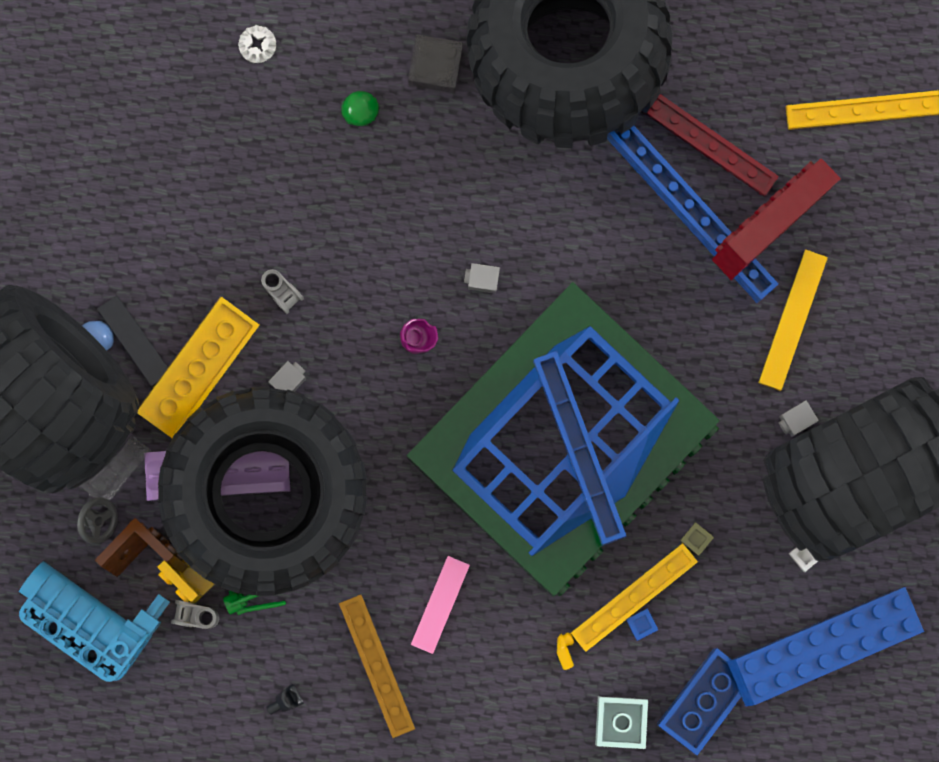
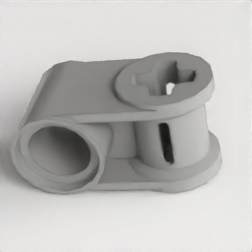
M268 270L262 275L261 281L264 289L286 314L289 313V309L299 300H304L299 291L277 270ZM271 275L279 278V284L275 287L266 285V279Z
M175 600L177 607L171 624L202 629H212L218 624L219 614L215 609L200 606L196 603ZM206 611H209L213 616V620L209 625H205L202 622V615Z

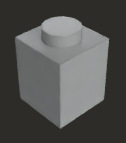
M472 263L471 269H466L464 283H469L468 290L496 294L500 267Z
M287 361L269 380V384L275 389H288L295 392L306 380V377L303 375L306 371L298 363L294 362L292 365Z
M807 400L779 416L781 419L779 422L781 429L785 434L789 433L791 437L819 421Z

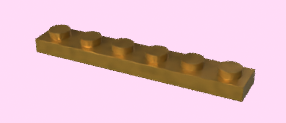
M362 595L339 603L392 738L414 730V724Z

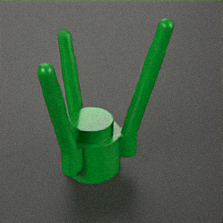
M230 590L229 595L223 597L226 609L230 615L236 612L238 615H241L245 612L286 605L285 601L244 607L248 605V600L258 596H245L242 593Z

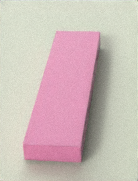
M450 556L447 557L411 645L429 653H434L469 569V564Z

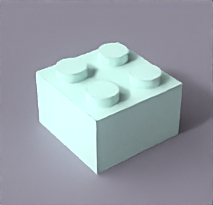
M598 696L595 745L646 749L648 700Z

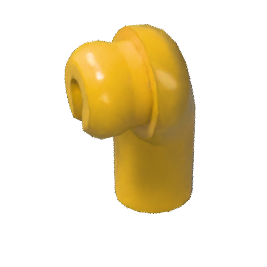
M569 632L564 635L560 634L557 638V655L563 670L574 666L567 646L574 644L572 635Z

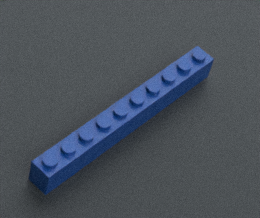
M635 126L623 134H620V132L616 133L615 131L608 133L607 140L710 253L715 256L717 254L715 249L732 232ZM756 259L734 278L756 303H759L778 285L776 280Z

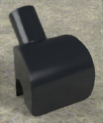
M291 684L277 694L276 701L266 708L268 713L272 715L279 710L283 712L290 711L304 703L295 686Z

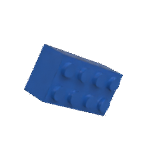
M713 648L656 724L695 755L700 753L742 697L727 663L731 659L717 648Z

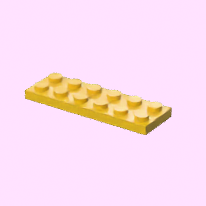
M220 296L139 406L137 413L173 438L187 418L201 406L259 327V324Z

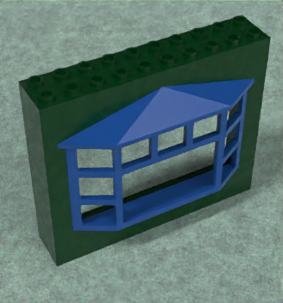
M574 282L561 293L406 455L407 459L552 597L556 594L559 597L562 596L570 587L567 582L572 577L578 579L587 569L584 564L589 559L592 562L595 561L604 550L601 548L602 544L582 493L565 511L544 493L548 485L563 470H566L577 480L568 455L539 485H536L491 443V439L542 387L533 363L534 359L557 351L562 365L566 363L611 405V410L592 428L588 435L591 442L597 445L611 459V463L602 472L620 520L625 527L637 516L634 512L638 507L642 510L653 499L651 496L654 490L659 492L670 481L667 478L669 474L673 473L675 475L684 467L686 456L688 455L691 458L701 449L703 445L700 442L703 438L708 440L718 431L719 428L716 425L720 422L711 411ZM588 339L608 356V360L592 376L571 358V355ZM614 364L635 382L633 387L619 401L612 397L598 383V380ZM640 389L644 390L661 406V410L646 426H643L624 408L625 404ZM617 413L638 431V434L619 454H616L598 437V433ZM483 448H487L505 466L487 487H484L466 470V466ZM509 473H513L531 490V494L514 512L509 511L492 494ZM536 498L544 502L558 516V519L540 537H537L519 520V516Z

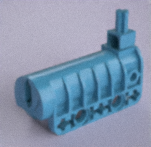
M43 561L30 574L19 590L21 594L28 598L19 611V617L24 624L102 680L112 682L122 679L151 639L152 634L160 625L161 621L158 618L170 602L158 594L146 611L141 609L134 621L125 620ZM32 609L36 610L35 615H37L39 618H42V616H44L45 619H33V614L31 613ZM53 622L57 624V632L54 635L50 632V625ZM73 637L75 638L74 642L78 646H81L83 644L85 647H83L82 649L77 646L71 647L72 642L67 638ZM91 650H94L97 654V659L94 663L88 658ZM106 666H115L114 671L116 674L109 675L111 670Z

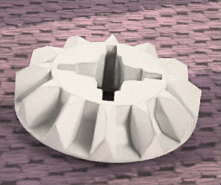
M255 25L246 28L240 35L238 46L240 53L246 60L253 63H262L270 59L274 54L276 40L273 33L266 27ZM252 36L258 41L263 40L261 43L262 52L257 47H251L253 45Z

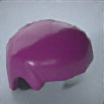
M425 319L409 320L402 326L399 334L402 346L412 354H425L434 348L438 341L437 328L430 325Z

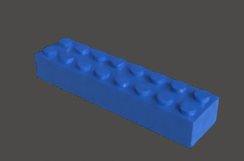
M903 587L727 661L745 706H753L924 632L906 587Z

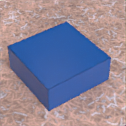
M648 608L626 619L636 641L658 630Z

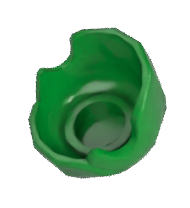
M353 92L344 99L341 105L342 116L350 125L367 126L375 121L379 113V103L369 92Z

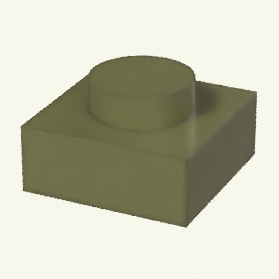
M695 522L680 541L699 556L714 537Z

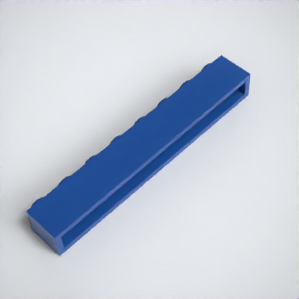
M555 351L538 357L533 362L600 542L604 546L626 537L625 530L559 355Z

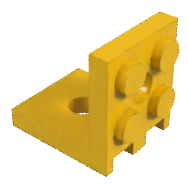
M165 560L158 566L161 571L158 575L168 585L174 584L178 588L175 592L184 602L197 603L215 585L204 579L190 568L189 565L183 573Z

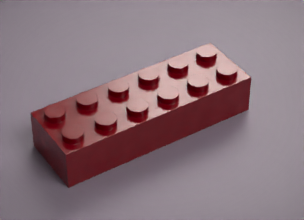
M822 158L815 164L810 161L800 173L790 179L769 201L759 207L737 230L723 240L715 249L717 254L713 257L712 261L730 280L734 279L817 203L841 178Z

